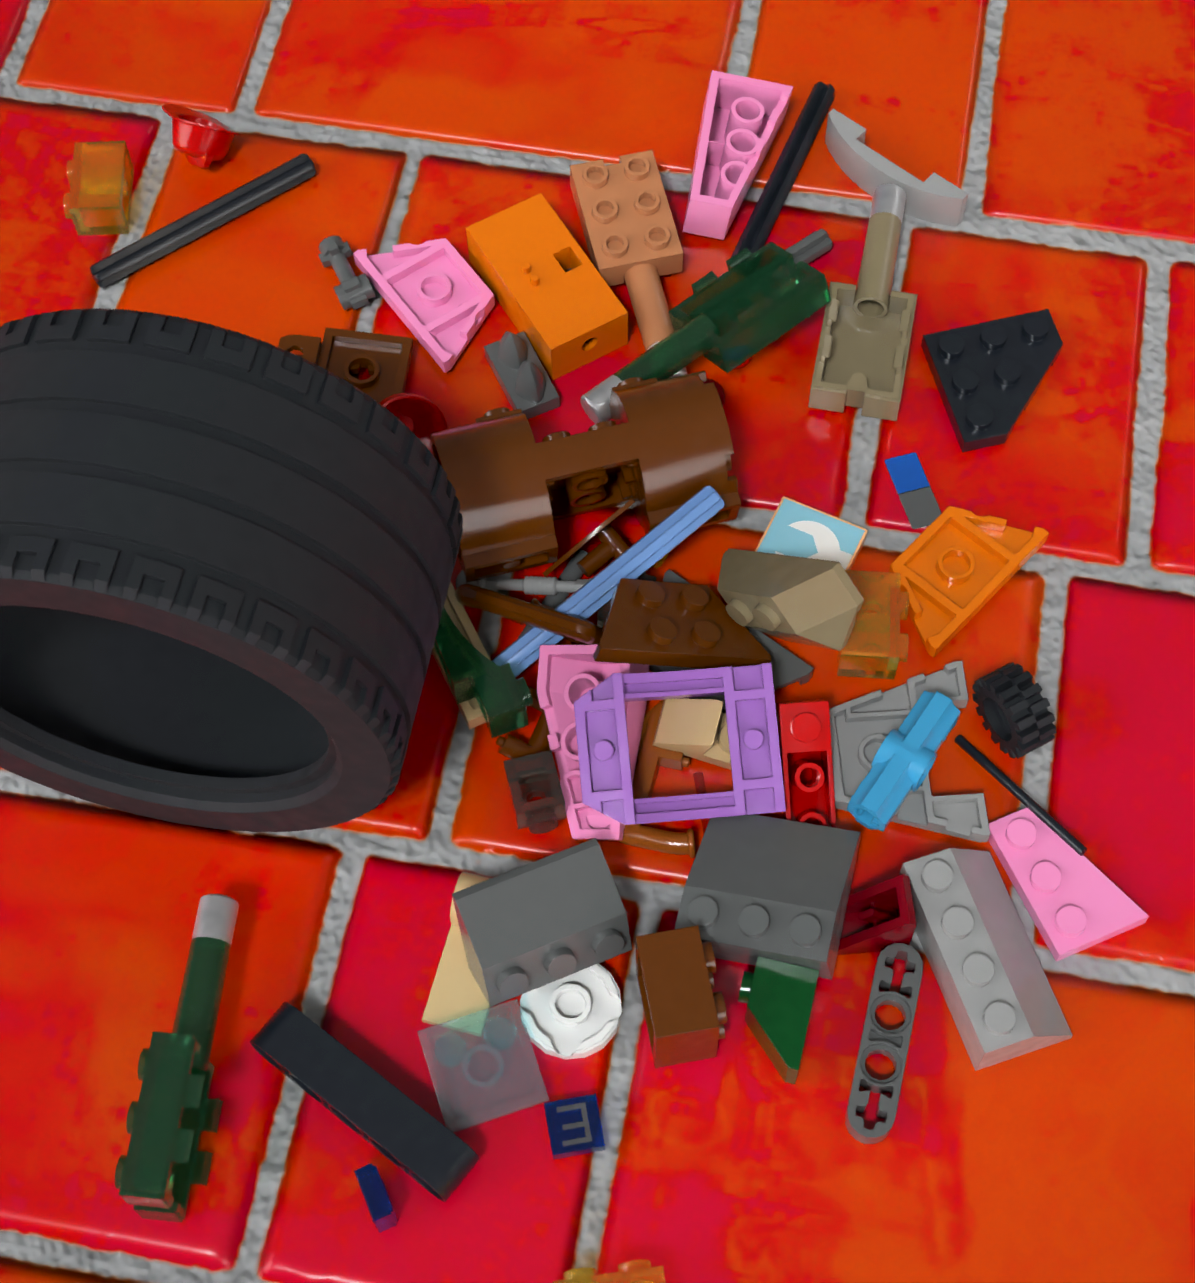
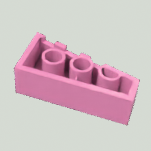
M712 70L703 106L682 232L724 240L784 121L794 86Z

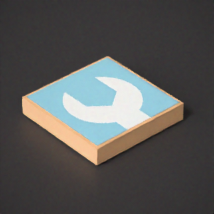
M783 496L755 552L840 562L846 573L849 574L867 538L868 530Z

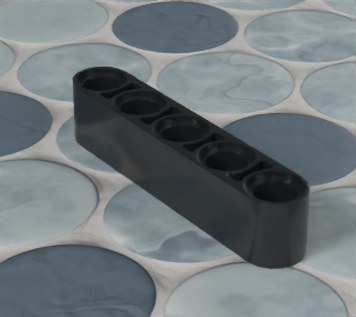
M284 1002L250 1041L253 1048L268 1062L439 1200L446 1202L479 1161V1156L463 1140L290 1003Z

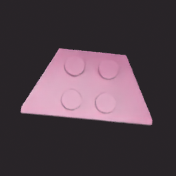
M446 238L429 240L418 245L410 243L392 245L393 252L367 255L366 249L353 252L357 267L362 273H365L371 284L444 373L451 370L494 307L495 301L492 291Z

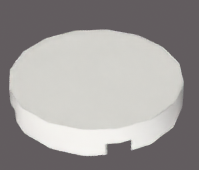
M598 963L522 994L520 999L522 1026L530 1041L545 1054L565 1060L586 1058L603 1049L617 1032L622 1016L620 989L612 974Z

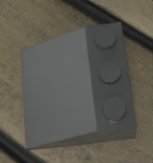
M755 814L710 818L684 886L675 929L698 925L702 943L711 941L714 957L718 959L756 965L759 956L819 970L818 977L832 980L861 832Z

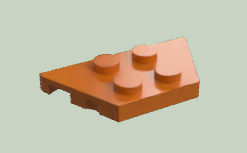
M948 506L890 565L888 574L930 656L934 658L1044 545L1049 535L1048 531L1039 527H1035L1033 532L1006 526V519L990 515L978 516L972 511Z

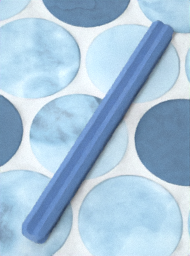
M711 486L703 487L554 610L587 620L612 599L621 578L637 579L722 510L725 504L721 496ZM532 627L491 661V666L504 682H511L539 659L540 645H556L565 637Z

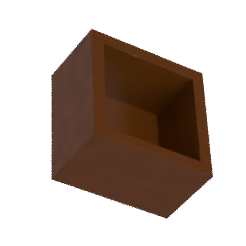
M698 925L636 936V975L655 1068L714 1058L717 1054L718 1040L725 1039L724 1024L727 1023V1013L723 994L721 991L712 992V989H714L713 973H716L711 941L702 943Z

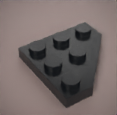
M1048 309L923 335L921 347L962 452L1004 444L1013 431L1014 425L1023 410H1026L1040 387L1042 379L1050 366H1053L1060 354L1063 343Z

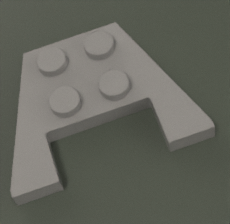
M962 661L946 664L943 670L927 676L922 673L909 678L906 684L888 691L881 692V690H877L829 709L836 809L848 811V803L862 780L866 778L872 769V761L884 739L892 729H899L924 691H938L952 699L956 708H966L969 699ZM929 774L916 792L910 791L891 822L975 842H987L990 836L984 793L932 796Z

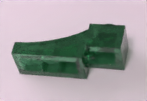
M443 608L434 648L457 704L476 698L492 738L527 726V707L533 705V700L524 677L515 679L509 663L498 666L474 648L458 630L445 608Z

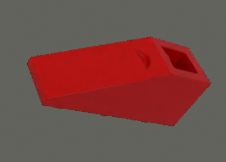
M813 699L775 702L786 812H783L784 819L836 828L829 701Z

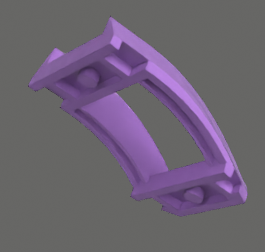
M771 663L667 672L612 673L611 676L598 686L589 690L574 702L583 804L624 825L786 812ZM724 695L733 791L634 799L625 702Z

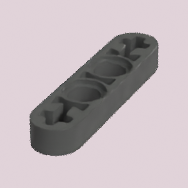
M894 943L885 947L877 959L845 1114V1125L849 1134L855 1140L864 1144H875L883 1141L890 1133L897 1112L923 974V961L920 954L913 947L904 943ZM895 959L904 960L905 969L911 971L904 974L899 993L889 991L893 969L885 967V965L892 966ZM884 1005L897 1007L904 1017V1024L895 1030L884 1029L877 1023L875 1011ZM874 1054L887 1056L894 1065V1074L885 1080H877L871 1077L865 1068L866 1059ZM859 1086H862L863 1088L869 1091H860ZM870 1091L873 1093H890V1098L880 1094L877 1103L876 1116L884 1119V1122H876L873 1130L864 1128V1119L856 1116V1112L864 1113Z

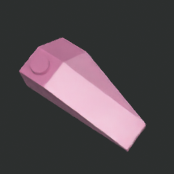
M598 644L540 645L537 696L540 708L545 712L550 733L547 737L550 750L555 753L561 778L559 787L572 839L591 840L596 838V840L622 841L624 824L582 802L574 702L589 690L598 686L611 676L612 673H649V665L595 661L593 655ZM647 701L625 702L632 783Z

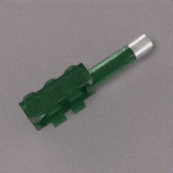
M769 242L753 254L746 247L726 261L727 272L717 277L711 271L693 283L691 286L694 294L668 312L675 331L582 395L580 399L582 408L595 424L607 421L611 418L609 406L611 389L617 387L621 381L633 377H641L644 380L657 377V381L669 379L702 355L725 372H730L832 301L825 275L803 261H799L795 266L792 254L773 242Z
M206 894L200 898L172 1033L153 1031L150 1048H144L139 1058L138 1078L142 1081L139 1100L132 1101L128 1110L126 1128L127 1133L131 1134L127 1155H121L117 1163L115 1187L120 1189L119 1195L129 1205H134L133 1209L144 1219L182 1222L186 1215L191 1184L207 1186L213 1154L208 1151H198L202 1131L217 1133L223 1103L219 1099H208L214 1066L210 1062V1056L239 909L238 902L226 895Z

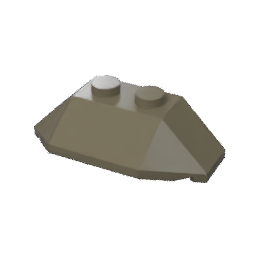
M730 548L722 557L717 590L727 603L725 607L727 613L736 623L789 642L841 651L847 645L856 622L857 612L861 609L864 598L840 562Z

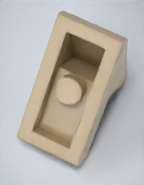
M684 698L664 700L652 745L682 752L685 756L731 770L726 714L721 712L724 702L713 699Z

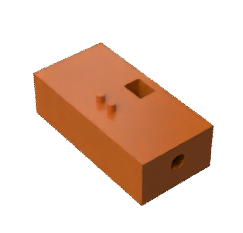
M542 193L466 227L470 262L492 291L519 333L525 332L540 362L552 380L628 344L627 310Z

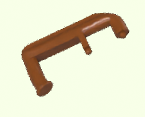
M664 700L656 704L644 717L632 783L634 799L651 798L660 766L682 770L683 767H688L690 764V759L684 757L682 752L652 745ZM644 824L625 825L623 839L619 841L626 845L668 854L689 855L690 858H695L696 856L694 830L692 828H689L687 832H673L644 826Z

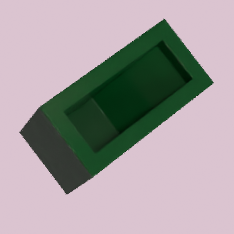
M758 956L755 972L744 971L738 1002L747 1004L745 1022L784 1082L795 1084L819 970Z

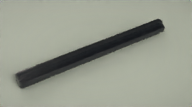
M822 81L814 84L730 258V269L734 273L739 272L744 276L752 271L832 104L835 89L831 84L826 85Z
M302 153L92 264L90 272L99 287L105 288L312 178L316 174L313 161L307 154Z

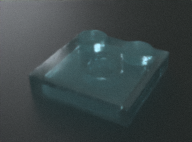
M518 999L417 1031L446 1128L451 1132L456 1133L549 1101Z

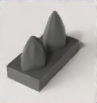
M506 331L499 341L484 346L485 357L513 410L521 408L527 419L560 407V397L524 331L517 334Z

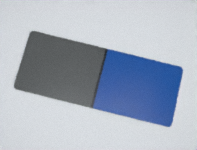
M913 452L886 459L884 462L912 529L929 526L941 514V511L917 454Z

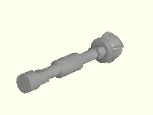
M462 570L457 576L456 588L462 584H472L495 592L498 590L524 591L526 595L556 596L558 592L575 593L589 580L559 581L557 577L525 576L524 579H502L499 576L466 583L464 571Z

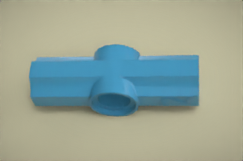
M924 691L899 729H892L872 761V769L866 778L862 780L848 803L847 810L855 817L858 823L870 830L876 829L884 832L910 791L916 792L937 758L936 752L959 719L961 711L956 708L952 699L938 691Z

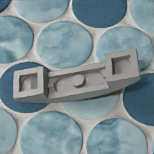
M834 108L828 113L825 136L827 148L842 171L862 190L873 197L874 190L878 186L895 184L906 192L904 214L924 221L949 226H958L962 222L968 193L935 172L924 182L864 145L866 129Z

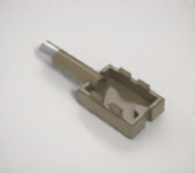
M883 184L874 190L857 286L830 281L810 389L809 408L843 413L844 406L862 408L861 416L897 421L918 295L891 290L906 202V192L898 185Z

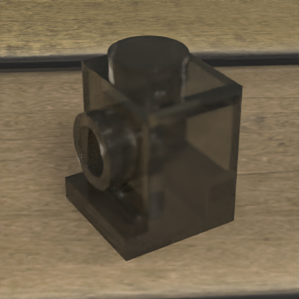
M552 750L503 761L506 783L518 830L529 827V831L533 834L554 830L558 826V820L566 819V808ZM533 797H541V798H543V799H539V800H535V801L529 802V800L532 799Z

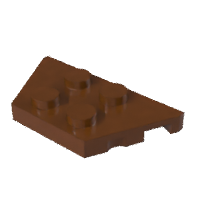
M625 578L620 579L610 603L611 608L605 618L602 627L603 632L593 655L594 660L598 662L704 669L761 665V663H770L772 660L770 654L745 626L739 625L729 616L725 608L726 605L707 585Z

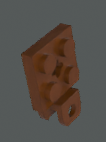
M326 327L322 343L320 337L287 335L280 338L278 347L289 352L293 350L301 351L303 355L298 356L346 380L380 403L391 395L405 393L413 352V338ZM360 368H367L371 377L358 380L351 376V374H358Z

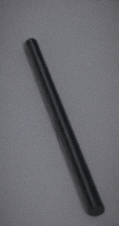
M958 735L955 738L954 742L1074 851L1080 856L1087 851V848L967 739L962 735Z

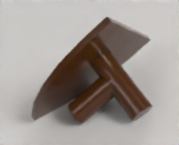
M633 499L629 500L544 571L543 575L546 577L595 536L601 543L577 562L579 569L587 577H590L613 557L615 559L618 558L630 547L612 527L611 523L635 501Z

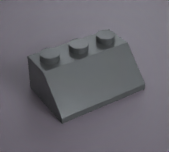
M596 838L452 893L468 967L490 1007L632 950L627 913Z

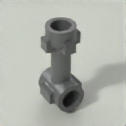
M337 235L329 236L322 240L319 244L321 254H318L324 268L332 265L341 283L333 288L344 311L350 308L356 310L369 304L368 300L376 297L365 273L359 276L355 275L347 259L353 255L348 242H343L342 238Z

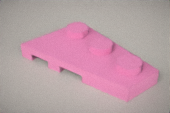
M1028 808L989 823L990 836L988 841L1056 962L1140 926L1149 918L1136 903L1084 855L1080 856Z

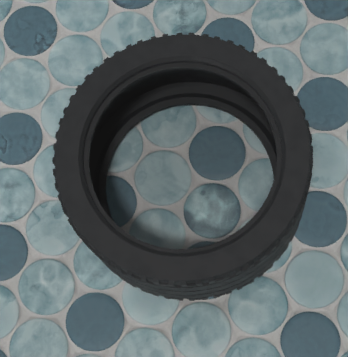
M71 309L32 315L4 323L0 326V767L43 786L99 805L154 819L214 829L249 832L312 830L341 824L375 809L387 800V796L393 793L400 778L462 537L463 517L459 512L461 506L458 498L455 496L456 491L453 485L447 479L446 472L424 443L402 421L369 395L328 370L296 354L256 338L181 317L123 309Z

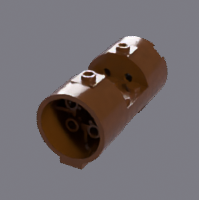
M700 371L657 381V377L644 380L641 377L623 380L617 387L611 389L609 403L611 421L599 422L591 426L588 432L570 435L566 431L555 432L544 437L540 443L535 442L530 424L521 408L512 411L508 408H496L486 412L483 417L477 418L476 423L430 433L433 456L446 472L447 479L453 485L456 491L455 496L458 498L461 506L459 512L463 517V532L457 556L464 571L466 583L556 562L559 547L555 536V520L623 505L631 499L635 501L631 506L639 524L644 528L645 534L708 485L718 492L725 505L722 510L701 527L736 519L741 507L738 479L735 475L728 477L727 472L732 468L730 455L734 454L726 415L714 383H703V381H707L706 372Z

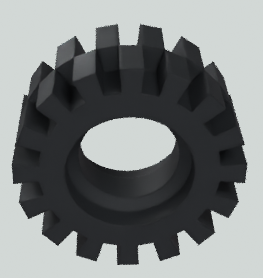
M1014 662L976 680L972 687L975 693L972 695L973 701L979 705L976 707L978 716H983L985 722L982 724L985 730L989 729L991 731L993 742L995 744L999 742L1002 752L1005 754L1009 753L1011 758L1017 757L1018 759L1052 741L1055 738L1053 734L1056 733V726L1052 724L1055 721L1054 713L1047 709L1051 705L1048 699H1043L1040 694L1042 688L1038 683L1033 684V676L1028 671L1024 672L1023 666L1015 665Z

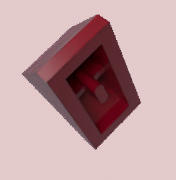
M902 874L849 895L837 955L881 952L885 947L894 943L910 945L916 928V919L909 876Z

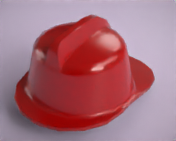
M164 104L162 106L164 112L172 118L173 147L185 154L187 161L191 165L206 169L212 161L223 160L228 153L234 136H241L240 133L233 132L222 122L204 113L173 104Z

